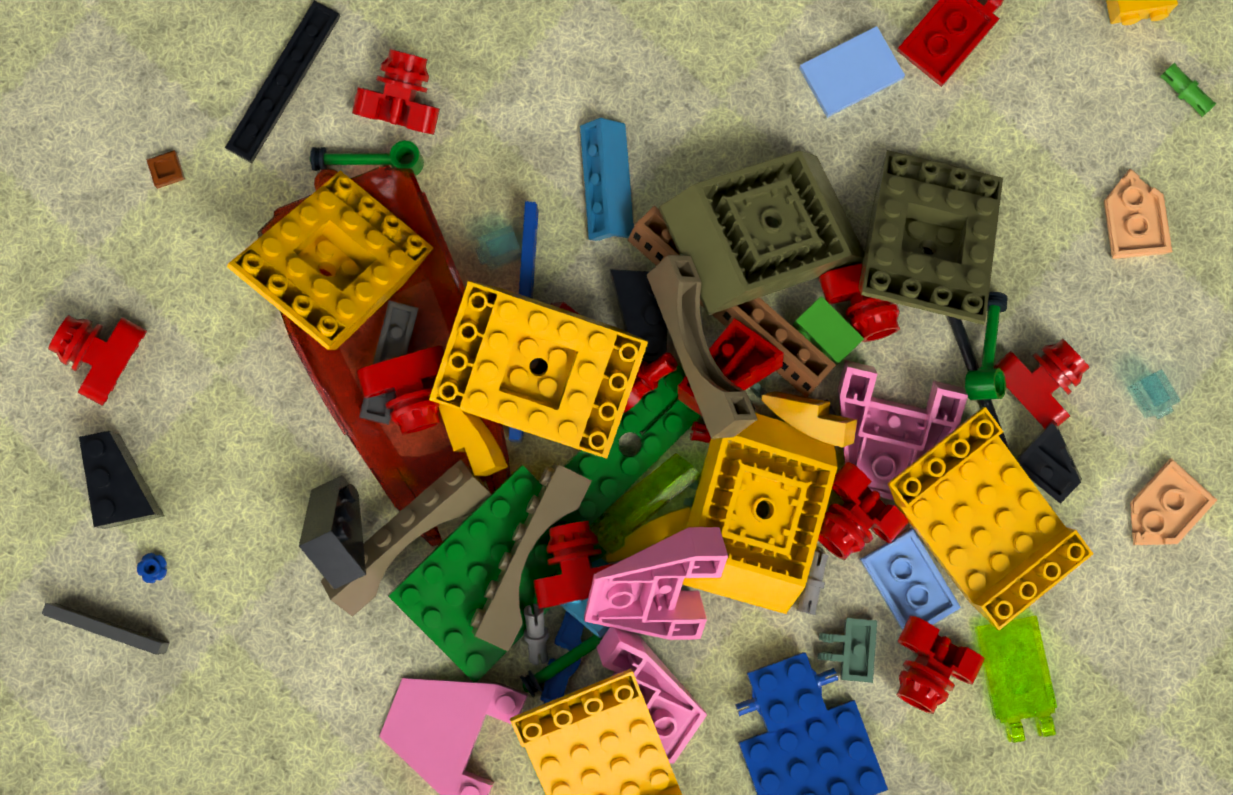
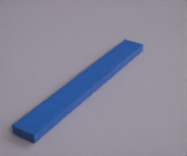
M525 201L519 294L533 299L539 209L536 202ZM509 427L510 442L522 443L524 431Z

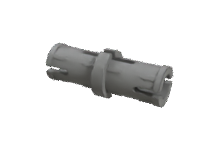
M819 552L814 553L807 583L801 592L796 611L816 615L820 589H824L825 582H822L829 555L819 554Z
M533 604L534 615L531 612L530 605L524 608L526 622L524 638L528 643L530 663L539 665V654L541 655L542 664L548 661L546 641L549 635L547 627L544 626V608L538 609V604Z

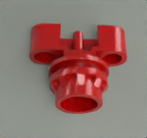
M390 49L388 58L380 65V70L385 71L384 76L377 75L376 80L385 82L384 92L380 93L357 87L352 114L373 120H382L394 125L404 126L407 129L434 135L440 108L414 102L417 91L427 93L428 88L422 87L423 81L428 82L429 80L426 69L428 59Z
M862 264L831 270L820 275L818 279L825 300L829 304L850 300L852 306L845 313L847 318H852L849 321L850 325L864 338L862 342L876 341L900 330L897 321L900 313L898 305L860 294L858 285Z
M68 315L56 331L48 350L56 353L60 362L68 365L70 361L73 362L71 370L75 372L83 362L92 366L78 393L103 406L108 399L109 393L116 386L121 373L125 370L131 356L138 349L139 342L145 337L147 330L122 317L108 341L105 342L98 338L103 328L101 324H97L95 328H92L93 321L89 319H76Z
M1063 338L1056 344L1045 345L1041 349L1044 352L1041 357L1037 353L1032 355L1040 364L1032 372L1027 369L1012 351L1007 353L994 365V369L1000 368L1003 371L1006 387L1043 428L1052 420L1059 427L1070 415L1051 394L1061 387L1069 395L1072 391L1068 386L1073 384L1077 387L1081 383L1083 373L1090 368L1088 364Z
M442 346L430 347L357 370L364 398H372L395 391L397 398L388 401L385 405L389 410L394 409L390 413V417L400 427L402 435L423 431L441 423L438 416V406L440 404L429 400L433 388L424 389L422 383L436 379L444 355Z
M847 462L838 471L832 486V490L845 503L843 506L832 503L828 507L829 512H825L818 541L829 552L842 560H846L851 553L861 551L865 547V543L868 544L873 540L869 529L883 541L891 543L909 523L906 516L895 505L888 504L886 506L879 499L880 493L876 490L871 491L868 485L872 481L861 469L850 462Z
M589 521L570 523L548 529L550 541L546 548L547 554L554 555V558L547 560L548 565L561 564L562 574L533 581L538 609L587 599L594 574L614 565L609 564L592 568L591 557L601 555L602 551L601 549L594 550V545L599 544L598 537L590 530Z
M909 616L898 642L917 654L915 661L905 660L903 667L907 671L903 670L899 675L900 688L896 695L907 704L923 712L934 714L937 706L947 701L949 697L947 691H953L955 684L949 680L950 675L964 683L973 685L985 658L969 647H957L951 643L950 638L939 636L940 629L916 616Z

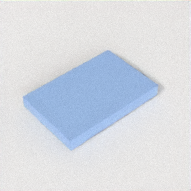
M877 26L801 64L799 67L827 118L897 83L905 77Z
M913 528L896 537L891 543L884 544L860 559L902 631L909 616H916L933 625L961 608Z

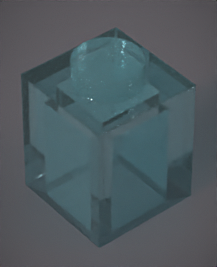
M511 225L477 237L480 247L475 249L481 265L487 263L490 271L521 260L522 252Z
M1162 369L1127 387L1144 418L1155 415L1158 420L1174 411L1172 405L1181 401Z

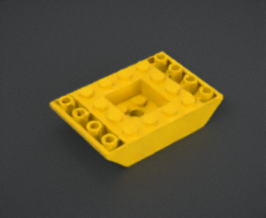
M340 170L230 261L227 267L327 350H336L406 283L434 247ZM319 269L329 271L332 276H324L320 273Z
M468 281L429 400L607 459L648 341L618 327L503 288ZM536 358L544 359L548 364L546 372L543 374L533 373L530 369L532 360Z
M755 413L758 420L735 437L711 439L686 527H720L728 554L721 578H684L682 585L787 614L807 583L837 471L835 445L812 438L786 422ZM761 501H766L770 511L762 519L757 515L756 507Z

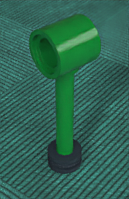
M406 140L397 142L391 148L390 153H327L325 147H318V149L312 147L310 155L313 171H326L327 165H391L400 175L414 177L422 171L424 166V159L418 147L413 142ZM407 154L414 155L413 160L409 164L400 163L403 156Z
M989 292L982 365L978 370H969L965 377V390L971 401L1002 399L1005 395V375L1000 368L994 369L999 317L1001 312L1006 311L1008 296L1001 292Z
M592 633L593 636L536 674L529 670V675H526V677L521 675L522 687L525 692H529L533 698L536 696L535 692L538 693V690L543 692L544 690L541 687L543 683L596 649L602 637L598 638Z

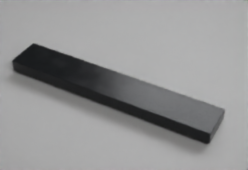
M315 0L313 1L225 146L227 151L251 164L253 163L341 17L338 12Z

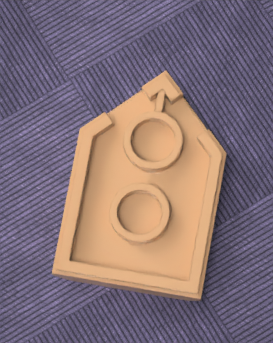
M1129 169L1104 200L1112 259L1171 253L1172 246L1164 194L1155 187H1150L1139 178L1138 174Z
M1170 458L1130 502L1133 545L1178 544L1217 499Z

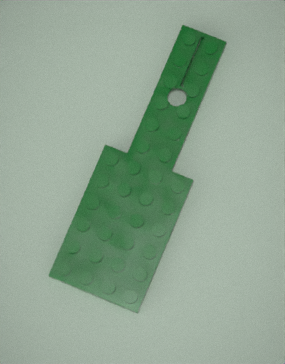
M679 364L677 370L672 371L659 380L658 387L655 390L646 393L634 407L623 413L607 459L579 450L563 465V467L591 480V484L579 508L560 518L548 529L583 521H589V526H591L692 426L694 421L701 417L683 402L677 400L678 385L686 377L684 370ZM625 433H634L641 441L640 450L634 456H625L619 450V439ZM522 464L388 594V597L473 682H477L507 652L474 636L472 633L473 626L470 623L478 608L483 609L488 599L484 597L489 583L491 580L496 581L501 572L498 565L503 554L506 551L511 552L515 543L512 540L515 529L519 523L524 524L529 515L526 512V508L533 495L538 496L543 486ZM548 529L536 541L522 570L519 586V608L523 624L512 646L524 635V630L526 629L524 608L530 605L531 612L534 615L533 604H538L533 581L562 574L561 564L548 565L547 560L554 558L553 554H547L546 548L550 541ZM600 544L594 545V550L601 549L602 554L591 557V563L602 558L607 553ZM552 607L544 608L543 615H545Z

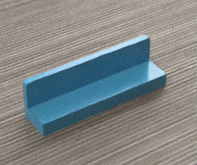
M598 118L580 126L589 240L600 241L613 236L629 238L634 228L626 126L621 122Z

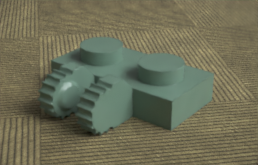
M845 618L844 635L819 633V640L823 642H843L842 655L826 651L818 652V659L842 662L840 680L873 683L877 621Z

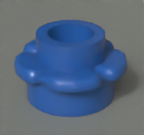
M154 553L145 554L142 557V561L137 565L138 575L142 576V580L146 583H155L156 580H162L167 573L166 559L162 555H155ZM151 565L155 567L153 571L150 570Z

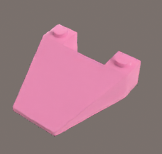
M845 360L838 385L840 416L857 419L854 443L843 447L844 465L847 462L856 465L872 481L868 485L871 491L876 490L880 493V497L894 500L887 483L960 425L968 394L963 387L933 381L926 409L872 397L877 378L875 367Z
M688 527L594 574L584 613V621L668 640L701 639L707 618L700 592L681 590L684 578H721L728 554L720 527Z
M610 627L597 646L602 665L614 671L613 675L632 668L669 763L674 764L707 714L638 634Z
M402 678L379 737L440 795H489L494 782L465 771L486 715L511 724L510 718L521 714L528 693L498 682Z

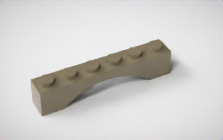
M668 255L647 274V278L711 439L735 437L758 420L747 392L736 386L722 373L707 347L700 317L701 280L691 256Z
M461 459L449 468L440 478L363 543L366 565L365 576L337 589H334L325 577L321 580L330 600L353 617L376 597L379 584L386 570L408 544L439 524L469 516L491 495V492L480 477L474 476L473 471Z
M553 463L552 468L547 467L544 470L539 482L543 486L538 496L533 495L527 505L526 512L529 515L525 523H519L512 536V540L515 543L511 552L506 551L503 554L498 565L501 572L496 581L491 580L484 594V597L488 599L483 609L478 608L470 623L473 626L472 633L474 636L508 652L523 624L519 608V586L526 559L536 541L552 524L579 508L591 484V480L556 463Z

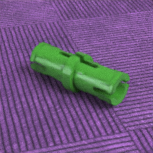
M1173 63L1160 76L1179 94L1177 97L1180 100L1184 99L1201 117L1217 104L1197 86L1199 82L1196 80L1192 81L1176 63Z

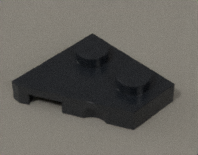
M1054 420L1016 458L1029 478L1060 504L1081 483L1082 478Z

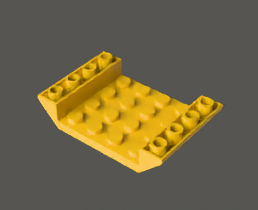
M983 407L887 484L897 507L906 516L909 523L962 594L999 631L1094 553L1077 530L1065 527L1000 439L999 435L1004 431L987 408Z
M632 668L510 718L521 746L525 747L546 795H682Z

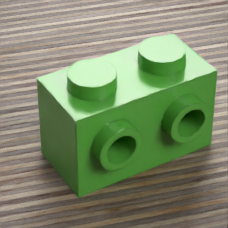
M822 296L792 325L833 361L836 366L864 340Z

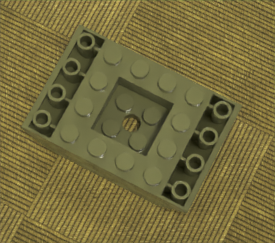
M801 150L695 183L659 207V211L680 256H691L701 280L700 299L708 315L818 278L828 271L863 262L864 250L818 157ZM768 216L775 218L779 227H769L764 218Z
M887 150L873 201L858 285L860 294L984 325L1003 178ZM920 247L931 249L933 254L923 253Z

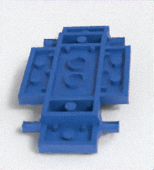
M806 652L748 672L747 676L752 687V698L735 704L739 717L757 710L762 716L767 732L738 742L757 795H876L887 791L888 787L855 700L826 709L822 698L821 686L838 681V676H831L836 674L834 668L816 674L811 668Z

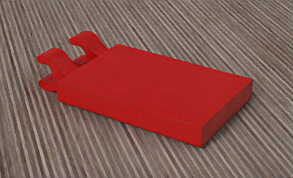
M939 0L898 47L897 52L942 87L999 21L1000 18L994 13L1003 4L1004 0H988L984 6L977 0Z

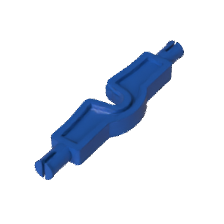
M567 611L555 638V644L570 651L582 643L581 635L584 625ZM551 658L548 662V665L557 659ZM582 658L545 682L544 691L540 698L544 704L564 696L568 679L578 669Z

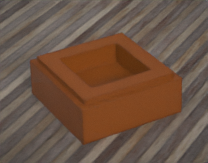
M175 150L146 159L154 186L157 189L185 180Z

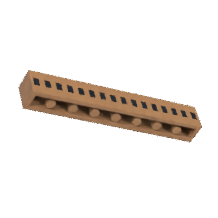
M654 205L635 224L628 241L657 266L666 256L680 254L659 209ZM761 298L711 314L726 328L735 318L784 352L783 366L776 372L804 397H808L836 366L833 361Z

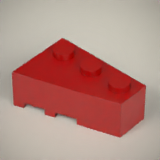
M735 318L709 348L716 365L722 373L743 390L748 389L783 366L784 352ZM686 376L678 385V400L702 416Z

